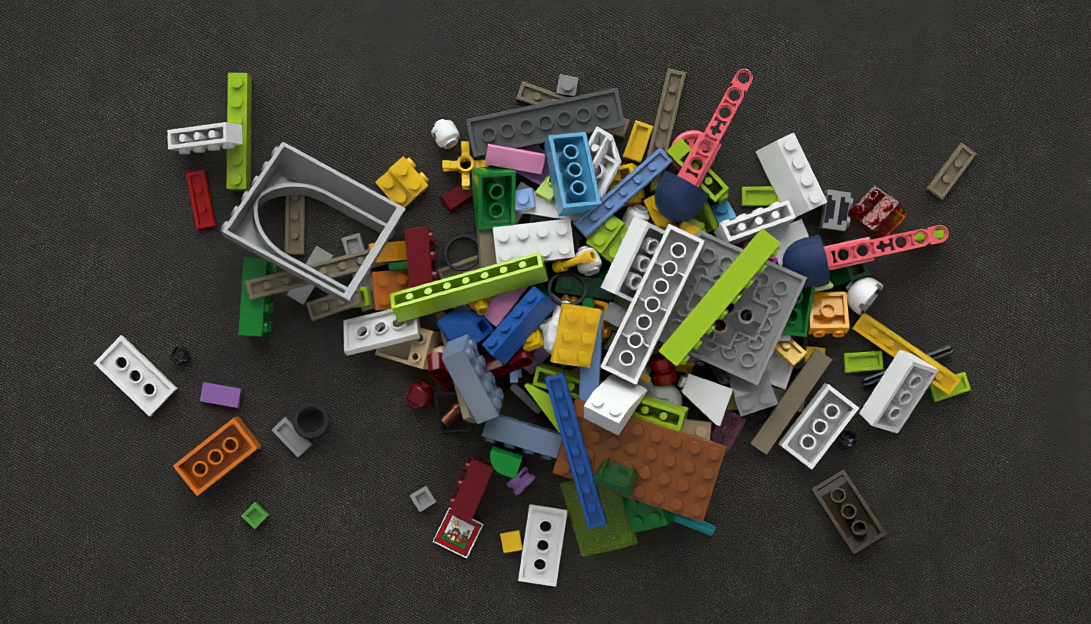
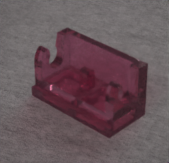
M726 408L721 425L715 426L710 435V441L727 446L725 452L728 453L746 419Z

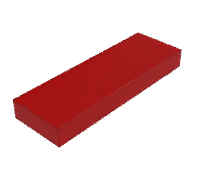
M206 170L186 173L196 229L200 230L217 226Z

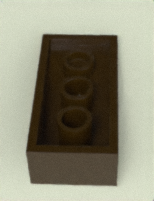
M844 469L811 489L853 558L886 539L887 534Z

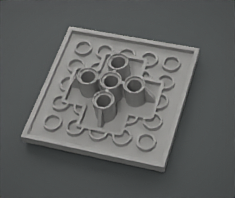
M698 230L696 237L705 240V244L659 341L665 343L744 249ZM768 260L765 262L768 266L761 274L757 272L752 277L755 280L748 289L745 287L740 293L742 296L734 305V310L727 313L722 319L726 323L725 329L718 331L714 328L709 335L705 333L701 338L703 343L695 351L692 348L688 353L755 385H758L807 279V277ZM743 310L751 311L752 318L749 321L742 320L740 315Z

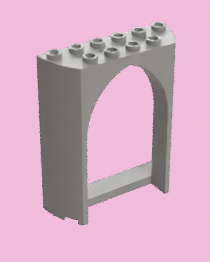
M282 142L279 147L276 146L271 154L272 158L269 162L266 161L261 169L262 173L259 177L255 176L251 183L252 188L250 191H245L241 198V204L239 207H234L229 222H224L220 231L225 238L348 305L353 304L357 291L389 239L394 237L395 230L401 222L405 208ZM287 179H294L297 182H290ZM304 195L337 209L381 234L353 280L346 287L279 250L262 230L258 218V207L276 197Z

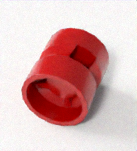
M657 353L650 357L648 362L650 370H654L652 378L655 386L670 385L678 380L676 368L672 367L674 364L664 355Z

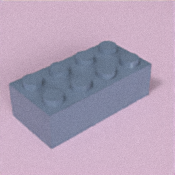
M469 334L447 342L442 361L477 424L499 416L504 395L502 390L497 388L493 373L488 371L484 357L479 355L475 340L471 339Z
M502 414L487 420L482 436L486 437L485 441L491 443L500 441L504 443L503 446L515 449V446L523 448L522 452L532 455L534 452L541 454L542 458L548 460L557 458L562 442L561 434L558 431Z

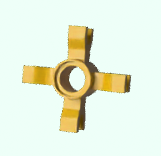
M461 141L462 156L457 161L442 160L443 172L459 171L462 175L463 190H470L472 168L489 167V165L485 164V159L473 160L470 156L469 141ZM465 162L471 164L468 169L461 168V165Z

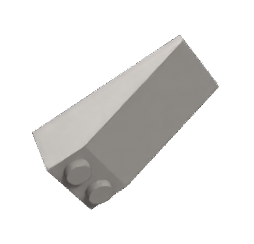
M766 369L758 385L726 371V375L728 374L730 378V386L733 389L732 392L740 416L778 404Z

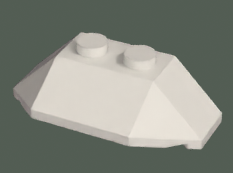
M596 127L588 144L599 196L602 198L622 162L613 135Z

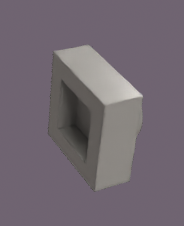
M560 74L556 93L574 97L578 77Z
M427 485L410 495L419 512L436 503V499Z

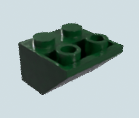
M859 246L857 248V253L859 256H864L861 247ZM841 249L838 252V258L842 261L846 260L848 252ZM831 251L833 255V263H836L834 259V251ZM866 262L829 270L830 281L833 286L870 274Z

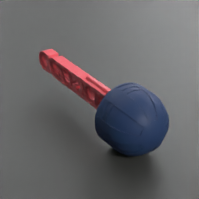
M741 69L734 76L731 82L732 86L727 89L704 134L700 133L678 175L665 171L655 191V204L659 213L666 219L673 222L691 220L700 212L707 201L709 194L699 188L722 145L719 142L744 98V92L747 93L752 83L753 75L748 69ZM742 73H746L750 77L749 81L745 84L740 83L738 80L739 75ZM736 90L740 93V98L737 101L730 100L729 93ZM722 108H728L731 111V115L728 118H722L719 115ZM715 118L726 123L725 126L721 123L719 127L720 134L712 135L710 128H715L718 124V121H714ZM705 142L712 145V150L709 153L701 151L700 147ZM694 160H700L703 163L700 170L692 169L691 164ZM689 169L693 174H698L697 178L690 173H686Z
M937 225L870 240V237L825 247L819 235L804 237L793 242L786 249L782 259V267L807 277L803 287L822 286L830 282L829 270L874 261V257L923 247L927 244L941 243L948 238L949 232L945 226ZM937 228L942 229L944 232V236L940 240L934 237V231ZM917 233H922L925 236V240L921 244L915 242L914 237ZM898 237H903L906 241L903 248H899L895 244ZM891 238L892 251L891 247L883 248V252L876 248L879 245V241L882 244L890 243L888 239ZM860 245H864L867 248L865 256H859L857 253V248ZM841 249L848 252V258L844 261L838 258V252ZM831 251H834V259L836 263H833V255Z

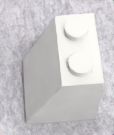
M685 373L684 376L681 375L677 384L680 387V392L709 420L720 426L733 389L689 373Z

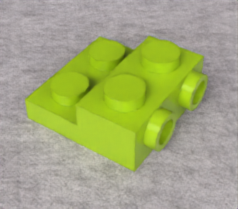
M612 215L590 236L585 238L587 239L586 246L594 248L602 258L612 264L628 227L624 225V222Z

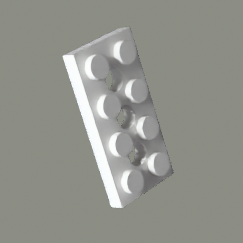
M392 309L344 320V352L348 356L420 338L419 317L403 321L404 323L400 327H396L399 322ZM385 326L383 331L378 332L381 327ZM363 331H367L364 336H360Z
M123 335L94 363L148 416H152L178 389ZM120 357H124L127 361L124 368L118 366L117 362ZM134 370L139 371L141 375L138 381H134L131 377ZM147 384L154 386V392L151 395L145 391Z
M534 504L529 505L518 581L556 586L568 510ZM543 521L550 522L551 529L549 531L541 530L540 524ZM540 540L548 542L546 550H540L537 547ZM537 559L545 561L546 565L543 569L535 567L534 563Z

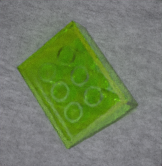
M574 480L560 483L582 557L617 550L638 543L635 533H632L621 495L598 488L608 524L588 530Z

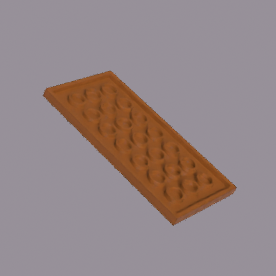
M575 398L574 408L594 476L601 462L609 457L611 461L633 469L636 467L638 478L628 498L703 522L727 446L634 416L630 417L620 434L616 435L585 419L584 405L587 401ZM562 441L553 473L573 479ZM597 485L598 488H601V489H604V490H607V491L616 493V492H614V491H611V490H609V489H606V488H604V487H601V486H598V485Z

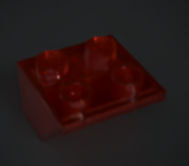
M873 186L848 212L875 239L888 236L908 215L899 201L876 186Z

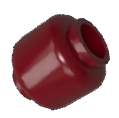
M424 380L413 382L406 394L407 403L418 410L427 408L434 396V391L431 389L432 385Z

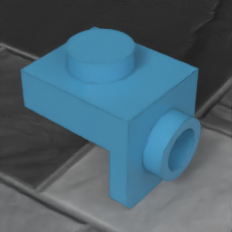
M728 200L721 204L717 203L710 206L718 225L724 220L729 219L731 221L736 218Z

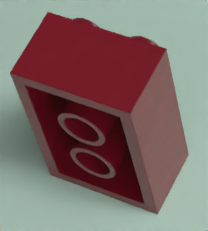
M428 227L404 229L410 288L438 281V270H434V263H437L436 251H432V244H435L434 232Z
M477 456L467 461L463 470L467 473L465 477L461 476L456 486V489L459 490L458 494L452 496L448 505L451 508L450 514L469 522L472 521L494 470L491 462Z

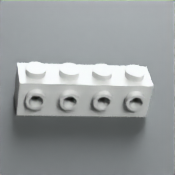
M223 122L167 130L168 149L179 151V154H191V151L202 153L205 152V149L218 151L220 147H223V149H234V145L243 144L242 125Z
M789 200L782 203L775 202L769 205L768 208L763 209L761 207L754 210L751 214L746 215L744 213L737 216L734 220L730 221L727 219L720 222L719 227L714 233L717 238L734 245L755 237L762 228L770 232L788 225L796 216Z

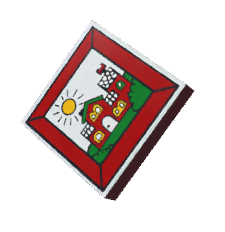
M449 507L433 542L467 558L484 523L474 518L469 522L450 514L451 508Z

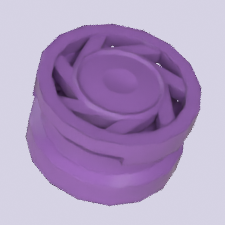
M524 466L518 471L516 479L511 478L506 485L514 490L513 493L517 496L535 479V476L530 474L528 468Z

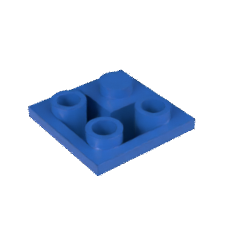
M465 305L457 306L436 323L448 342L469 334L470 338L478 343L494 330L484 315H478L477 311Z

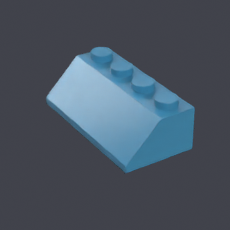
M586 132L549 135L544 148L558 217L577 215L600 206L601 201Z

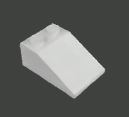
M612 373L594 390L585 403L584 418L619 435L645 396L647 389Z

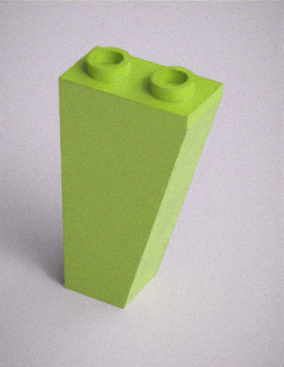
M680 138L667 150V154L682 168L691 148ZM694 160L691 164L694 170H700L703 166L700 160ZM709 168L699 188L709 194L708 198L714 205L718 202L721 204L729 197V187ZM689 169L686 172L694 175L696 178L698 174H693Z

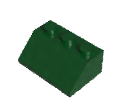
M601 260L602 265L599 268V272L591 276L581 274L576 265L564 271L576 273L584 279L587 285L586 297L613 300V293L601 288L611 266V263ZM565 275L557 278L555 292L583 296L584 287L577 278Z

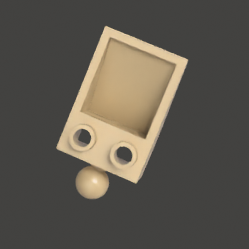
M403 322L398 323L396 327L402 326ZM420 327V338L377 348L375 355L428 370L426 359L428 354L433 352L444 353L445 347L441 346V333Z

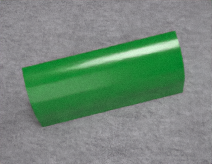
M494 443L490 453L491 464L498 473L516 479L523 453Z

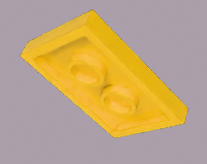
M565 303L561 304L551 356L552 363L590 368L601 315L600 309Z

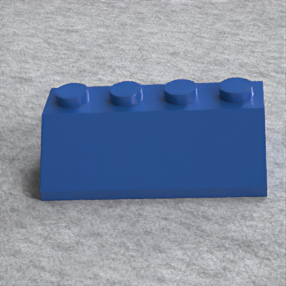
M536 284L533 285L482 345L492 356L506 364L557 305Z

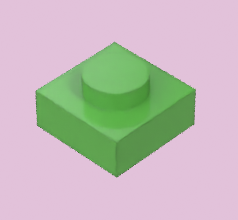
M255 501L241 516L256 529L270 514Z

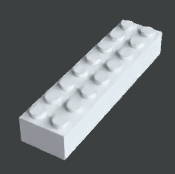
M668 224L601 368L627 381L638 384L700 255L705 240Z

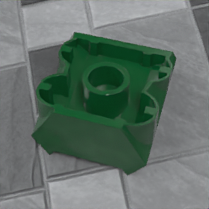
M609 457L601 462L592 482L628 497L634 489L638 473L636 467L633 469L611 461Z

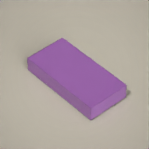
M203 382L200 401L239 408L242 389Z

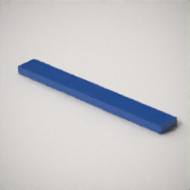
M565 373L545 377L588 530L605 526L608 522L597 485L592 482L594 474Z

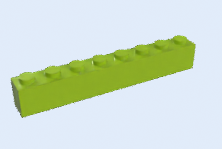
M762 228L660 348L659 352L674 365L678 366L681 364L683 366L690 358L688 353L692 348L696 351L703 343L701 340L705 333L709 335L716 327L714 322L718 318L722 320L729 312L726 308L732 302L735 305L741 298V290L744 287L748 289L755 280L752 277L757 272L761 274L768 266L765 263L771 256L774 259L780 252L779 245L781 243Z
M533 253L390 294L391 308L400 323L548 281L546 267L541 253Z
M541 363L536 368L532 385L547 389L545 377L564 372L571 397L579 398L580 374ZM645 394L631 416L680 431L684 427L689 408Z

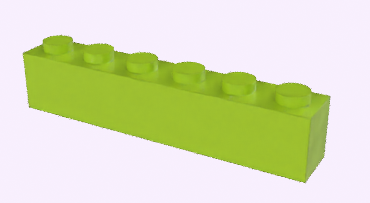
M228 73L227 122L242 125L243 142L241 145H234V149H227V189L231 191H250L252 76L248 73Z

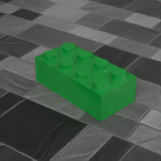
M244 257L238 335L264 337L269 336V333L272 332L273 322L270 321V313L273 314L274 302H271L272 295L249 300L245 281L276 273L277 265L264 258Z
M621 495L632 533L667 526L675 520L673 512Z

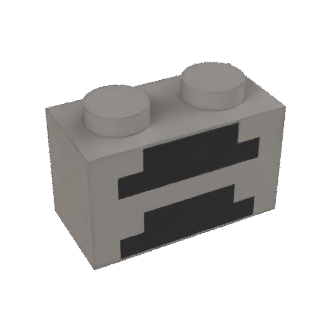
M828 189L824 191L827 202L822 205L819 229L839 232L846 231V228H849L850 225L848 211L852 208L853 198H850L851 193Z

